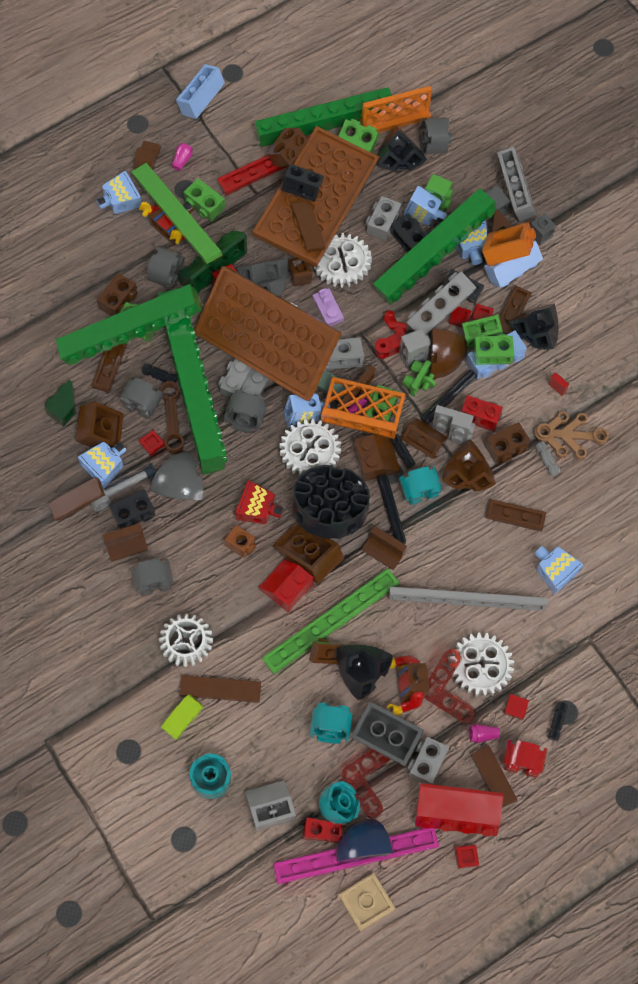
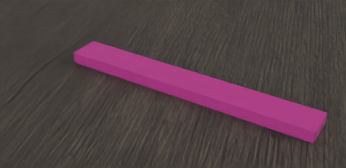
M434 828L420 829L389 836L393 853L387 856L365 857L356 862H337V849L276 862L273 863L277 884H284L439 848L436 831Z

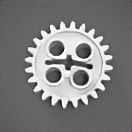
M342 233L339 238L335 235L317 268L314 267V270H316V275L321 277V281L326 279L327 285L333 282V286L336 287L340 283L341 288H343L344 283H347L348 287H350V282L353 281L357 284V279L363 281V275H368V270H371V251H368V245H364V240L358 242V236L351 239V234L345 237L344 233ZM338 248H341L342 257L345 263L347 273H345L343 270L342 260L340 258Z
M304 419L303 425L297 421V427L290 425L291 432L285 430V436L281 437L283 443H280V449H282L280 456H284L282 462H287L286 468L293 467L292 474L299 471L300 476L313 467L321 465H333V467H336L335 461H339L340 456L338 454H341V449L339 448L341 447V442L337 441L338 435H333L334 428L328 430L329 424L323 427L321 420L318 424H315L314 419H312L311 423ZM309 434L313 437L310 439H306L303 436ZM325 444L328 448L321 449L319 446ZM296 448L302 450L300 453L293 452ZM309 459H316L317 462H316V463H310L308 460H309Z
M478 632L476 638L470 634L469 641L463 637V644L457 642V649L452 650V654L455 656H450L449 661L453 663L450 664L449 669L455 671L451 673V677L457 676L455 684L461 682L460 689L462 690L467 687V694H470L473 690L475 691V697L478 696L479 692H482L483 697H485L489 691L491 696H493L494 689L501 692L502 688L500 685L506 687L508 684L506 680L510 681L512 678L508 674L514 671L512 667H509L514 664L513 660H509L512 657V653H506L508 646H501L503 640L496 642L495 635L492 639H489L488 633L485 634L484 638L481 637L480 632ZM492 651L495 657L489 658L485 652ZM472 652L475 654L476 658L469 659L467 658L466 653ZM482 662V664L485 665V667L481 668V665L478 663ZM494 670L498 676L490 677L488 671ZM474 671L478 677L475 679L470 678L468 672Z

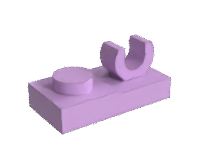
M325 288L313 294L312 298L326 324L333 326L344 321V317L330 289Z

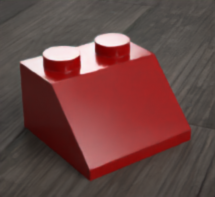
M283 560L258 589L286 612H289L312 587L314 577L298 564Z

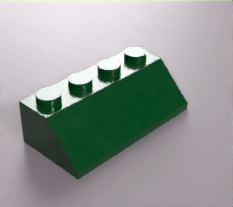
M234 230L224 234L216 243V246L222 252V256L208 264L200 256H197L193 263L181 269L178 274L179 283L183 287L190 284L199 294L213 281V272L220 270L222 266L234 265L247 254V235L244 232Z

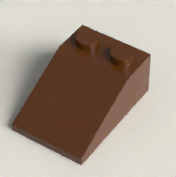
M297 522L272 545L287 561L298 564L314 577V582L317 584L344 559L338 543L330 538H322L307 533Z

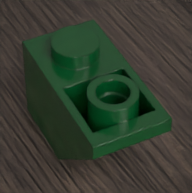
M68 380L66 384H62L58 392L53 397H50L44 406L46 414L63 427L76 414L75 393L71 380Z

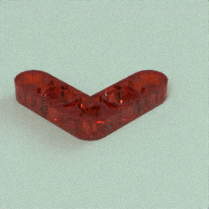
M453 648L443 654L428 679L429 689L435 684L431 682L432 679L443 686L440 687L438 685L435 689L437 694L431 697L427 694L425 699L460 722L468 723L475 717L474 707L445 689L462 660L460 651ZM455 653V658L458 660L450 664L449 667L453 668L451 671L447 666L442 665V662L447 664L450 659L447 655ZM439 669H444L447 672L446 680L438 679L437 671ZM451 697L454 700V706L452 708L445 707L443 704L444 698ZM458 702L462 704L459 707L460 709L466 710L468 708L470 710L469 714L471 717L463 718V713L459 710L456 713L453 712L458 706Z
M373 749L347 765L342 771V780L350 784L355 791L359 787L367 789L368 794L366 797H359L357 793L354 795L356 801H360V808L364 814L370 819H377L382 814L383 806L365 777L392 759L382 756L378 759L380 763L377 764V760L372 754L375 753L377 757L380 753ZM370 759L374 765L371 769H365L362 766V761ZM358 764L360 771L355 773V779H347V771L349 770L351 773L354 772L355 770H357V767L355 765ZM372 796L373 799L370 800L372 806H378L377 814L374 812L369 813V804L366 802L363 805L362 802L367 801Z

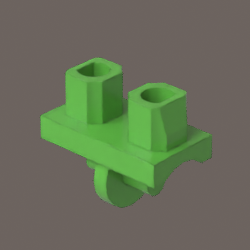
M426 360L425 363L414 361L410 371L417 374V377L414 378L407 374L402 384L410 390V395L415 397L422 384L421 389L423 391H426L427 388L432 389L435 387L434 374L430 373L427 376L430 371V361Z

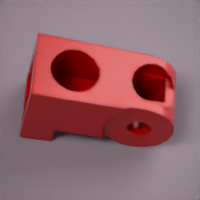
M401 326L394 329V335L380 338L375 342V355L378 358L386 359L399 353L401 336L406 335Z
M306 818L302 839L339 843L342 838L343 825Z

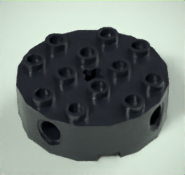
M321 465L310 468L298 477L293 488L292 514L297 524L305 529L307 533L322 538L341 539L342 537L352 535L363 526L368 516L370 490L364 479L350 469L332 468L333 465Z

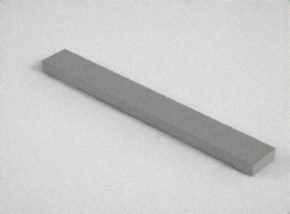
M390 587L389 591L390 600L544 611L548 598L402 587Z

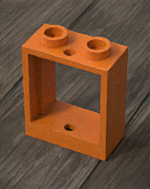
M527 222L488 233L482 250L488 266L529 256L534 239L536 238L535 230Z

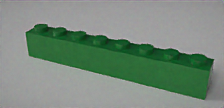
M386 87L255 121V134L260 147L274 144L284 128H300L303 134L307 136L312 134L316 126L324 130H330L343 126L346 119L349 121L351 119L359 121L362 118L363 103L392 96L390 88Z
M479 188L373 283L375 291L389 305L397 302L405 291L412 289L420 278L425 277L433 266H437L442 261L444 256L452 253L460 242H464L473 230H477L482 225L484 220L494 215L496 211L495 201Z
M188 284L56 339L60 359L68 365L77 364L82 359L94 357L97 353L111 350L114 346L126 344L131 339L143 337L148 332L160 330L163 326L177 323L185 317L194 316L197 312L202 311L198 293Z

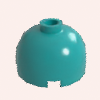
M339 781L332 783L322 791L319 797V808L327 821L335 824H344L358 816L360 801H356L354 795L356 791L350 784Z

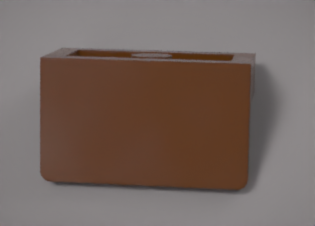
M417 418L409 424L402 437V440L432 459L436 457L442 444L448 439L447 436Z
M140 523L103 535L112 562L148 550Z
M376 526L372 528L370 537L362 547L363 552L392 570L396 568L407 550V545Z

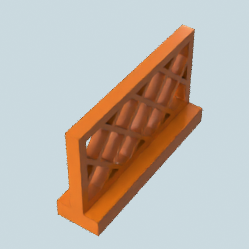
M430 86L363 103L362 118L359 119V122L362 126H372L377 129L378 133L392 130L396 126L400 128L419 123L423 118H431L429 107L432 89Z
M332 377L322 410L321 421L395 439L405 393ZM334 384H341L346 390L337 394L334 390ZM356 388L361 389L364 393L357 398L351 392ZM374 392L379 393L382 399L373 402L369 395ZM348 393L352 401L344 404L340 397ZM366 397L371 405L362 409L358 401ZM396 397L400 398V402L392 407L388 399ZM335 399L341 405L337 409L328 408L329 403ZM385 401L389 409L381 413L377 405ZM355 403L360 411L350 413L347 407ZM371 408H374L378 414L373 418L368 417L365 413ZM392 412L395 416V422H388L383 416Z

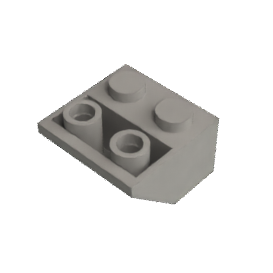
M285 780L245 791L256 832L296 820L295 810Z

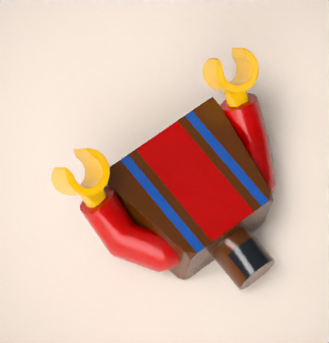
M147 202L141 203L138 210H143L142 215L144 217L149 214L150 225L172 245L175 246L180 241L185 240L158 205H150ZM187 202L183 205L189 214L194 211L190 203Z
M411 655L396 657V659L393 657L390 669H393L397 665L401 705L389 704L387 709L393 710L392 713L399 717L402 711L408 712L419 708L429 692L426 663H420L416 657Z

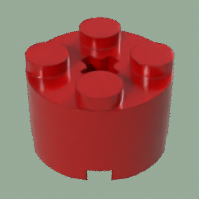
M507 740L502 764L506 766L505 771L517 773L518 770L526 772V776L537 778L539 774H543L547 748L544 747L542 751L539 750L540 746L518 740L517 744H511L512 740Z

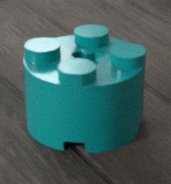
M429 466L418 468L408 472V477L404 478L402 475L399 478L405 499L410 505L420 503L422 498L428 497V500L437 498L443 489L435 466H432L431 470Z
M318 703L312 712L309 735L312 738L313 735L317 736L318 741L324 743L340 744L341 740L346 739L345 743L350 740L353 718L352 713L349 712L350 708L344 705L333 707L327 703Z
M208 753L192 763L189 777L193 790L200 797L216 799L222 797L228 791L231 785V770L223 757ZM213 773L215 778L208 780L207 776Z

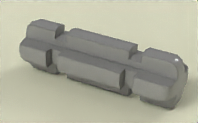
M544 441L537 443L535 449L541 454L539 456L546 468H549L550 475H558L561 470L555 464L556 461L549 449L547 450V445Z

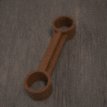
M168 381L162 384L160 391L163 393L167 388H174L177 392L171 397L163 394L162 398L166 405L168 428L165 447L170 454L175 455L181 453L184 449V439L179 434L177 400L179 399L180 392L175 382ZM172 439H178L182 443L178 448H170L168 442Z

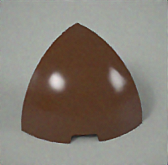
M432 330L430 373L434 374L433 379L442 378L453 373L463 362L467 344L460 335L447 330Z
M472 440L466 442L452 456L442 475V480L458 490L467 488L473 489V491H481L496 485L488 462Z

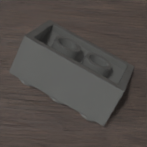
M369 702L351 738L406 766L424 730Z

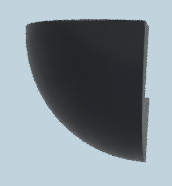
M396 126L382 144L378 153L379 159L377 164L392 171L411 170L420 166L427 159L417 145Z
M555 303L533 309L509 321L513 331L517 332L521 340L524 339L532 344V347L550 350L556 346L559 325Z
M367 645L337 647L338 666L345 685L357 700L366 697L376 689L375 683L380 676L385 677L387 675L393 655L382 649Z

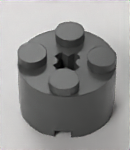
M448 118L421 119L419 130L422 129V135H419V145L422 153L442 154L448 152V144L452 143V134L448 132Z
M158 246L155 249L158 250L157 255L153 254L149 262L147 274L150 277L147 280L170 288L172 284L176 285L179 281L178 271L183 266L185 257L181 256L179 252Z
M130 377L119 400L124 403L123 407L132 412L135 409L140 412L139 414L142 417L149 419L150 416H153L163 398V393L160 390L155 392L152 389L153 385L139 378H134L133 380Z
M236 390L230 397L224 414V421L226 423L229 421L233 429L241 432L252 433L254 429L258 431L266 411L264 398L260 395H252L242 390Z
M160 559L138 563V568L136 569L132 566L130 569L135 591L140 593L141 596H148L153 594L152 591L160 589V592L171 590L174 580L169 559H164L165 562H160Z

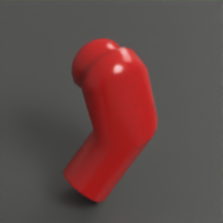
M386 311L384 322L388 328L394 330L401 326L404 332H406L407 323L397 322L394 317L395 313L393 311Z

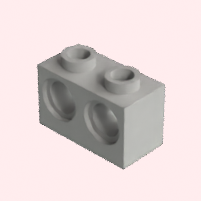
M381 196L379 202H375L372 209L373 214L368 216L365 226H367V234L387 241L391 233V224L396 222L400 215L401 203Z
M429 737L426 738L425 742L420 741L416 750L419 755L416 760L412 758L407 769L411 771L409 777L420 783L433 784L449 747ZM433 748L437 755L429 756L426 753V749ZM425 766L428 769V773L422 775L418 772L417 768Z

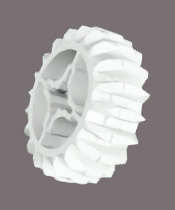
M186 613L185 618L181 619V616L178 614L177 621L171 618V625L164 624L166 630H161L160 632L164 636L159 638V642L162 643L160 649L164 651V657L169 656L168 660L170 663L176 659V666H179L181 662H183L184 667H187V662H191V665L195 666L194 660L197 659L198 662H202L201 655L208 657L206 651H211L212 646L209 645L213 643V638L210 637L212 631L207 630L209 625L203 624L202 618L196 621V615H193L189 619ZM183 627H191L194 629L186 631L183 629ZM176 631L178 639L174 641V645L170 646L171 636ZM199 635H202V643L196 649L194 642L198 639ZM182 636L187 639L189 638L190 645L189 643H183ZM181 650H188L190 653L181 654L178 652Z

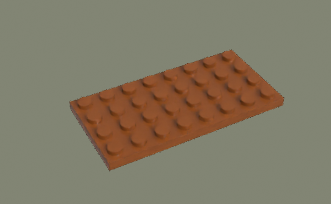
M316 126L293 165L324 175L316 201H309L325 244V250L307 253L291 206L292 203L307 201L308 199L282 191V184L254 228L252 236L317 268L375 168L379 156Z
M222 266L194 329L197 336L306 401L311 400L342 332L226 266Z

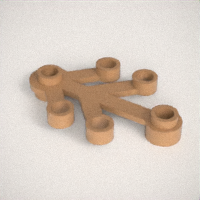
M564 411L560 412L549 424H539L534 431L535 437L541 442H548L556 450V456L560 459L567 456L568 449L565 446H561L555 438H561L575 452V458L583 460L587 455V451L585 448L580 447L573 439L590 440L602 445L607 442L609 437L608 431L604 428H598L594 433L574 431L578 426L586 424L588 417L584 413H579L576 419L562 430H554L558 425L568 422L569 415ZM560 416H565L566 419L562 420ZM582 417L585 421H580L578 418ZM544 431L547 435H542L540 432ZM597 436H601L603 440H599ZM559 450H563L565 454H560ZM578 452H583L584 455L580 456Z

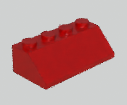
M421 783L416 804L415 826L423 829H441L446 832L458 831L464 834H482L487 837L497 836L501 820L503 793Z

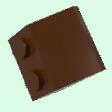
M95 401L80 406L76 442L91 448L105 442L112 449L121 442L123 413Z
M369 435L355 439L354 450L364 481L377 479L379 475L383 474L389 476L401 473L389 437Z

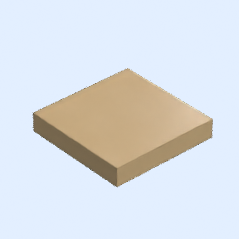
M374 873L338 894L360 932L396 910Z

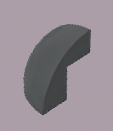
M287 258L267 260L237 267L240 275L280 296L287 281L288 261Z
M183 452L166 460L156 472L150 490L157 494L177 499L203 500V481L201 476H197L196 466L198 464L194 457L188 452Z

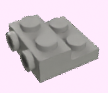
M235 359L229 362L227 366V371L229 372L226 377H221L218 386H220V394L229 398L236 390L261 396L269 378Z
M437 405L432 427L440 432H449L448 439L452 442L465 444L471 440L475 423H472L474 416Z

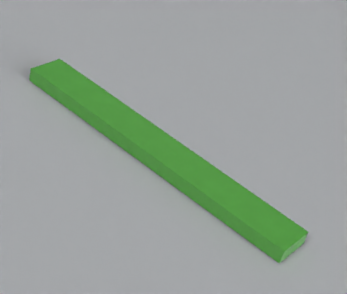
M147 163L131 171L133 177L206 264L222 256L221 250Z
M387 568L262 657V660L273 675L311 649L314 641L318 642L319 638L325 639L388 594L390 587L399 586V581Z

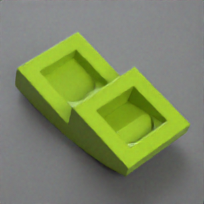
M188 694L170 714L161 728L175 740L179 739L204 706Z

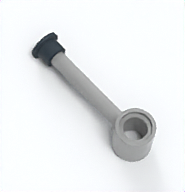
M149 463V466L144 468L142 472L107 490L103 488L105 496L90 504L93 510L98 512L107 508L111 504L110 496L145 478L150 479L155 476L156 470L152 463Z

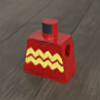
M247 481L236 510V520L267 524L270 515L281 518L284 507L274 505V493L251 481Z

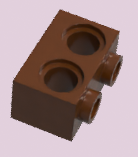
M284 128L268 151L267 156L276 167H289L307 144L308 139L300 128Z
M117 273L98 297V308L110 316L120 313L126 302L129 303L137 297L136 283Z
M517 422L486 438L484 446L495 464L501 461L502 463L508 461L516 453L522 454L527 451L531 440L521 424ZM513 438H517V439H519L521 442L517 443V442H514L512 439H513ZM501 446L504 450L499 451L496 447Z

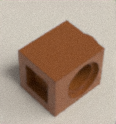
M235 525L225 539V546L245 559L247 554L251 555L256 548L255 536ZM239 540H245L247 542L245 545L242 546L237 544Z

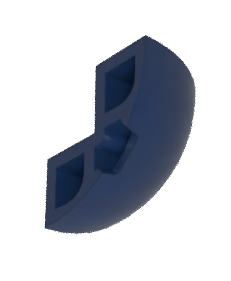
M376 819L359 821L350 826L349 830L339 841L336 856L337 862H356L365 857H379L392 854L390 838L385 827Z

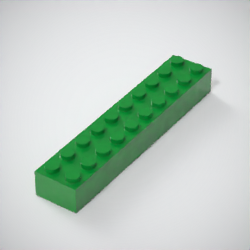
M174 290L158 293V297ZM185 317L177 323L168 324L164 327L202 475L225 470L224 463L227 462L225 445L222 443V434L220 427H218L216 411L213 409V400L211 393H209V385L204 374L203 362L200 360L199 346L195 340L196 336L191 325V317Z

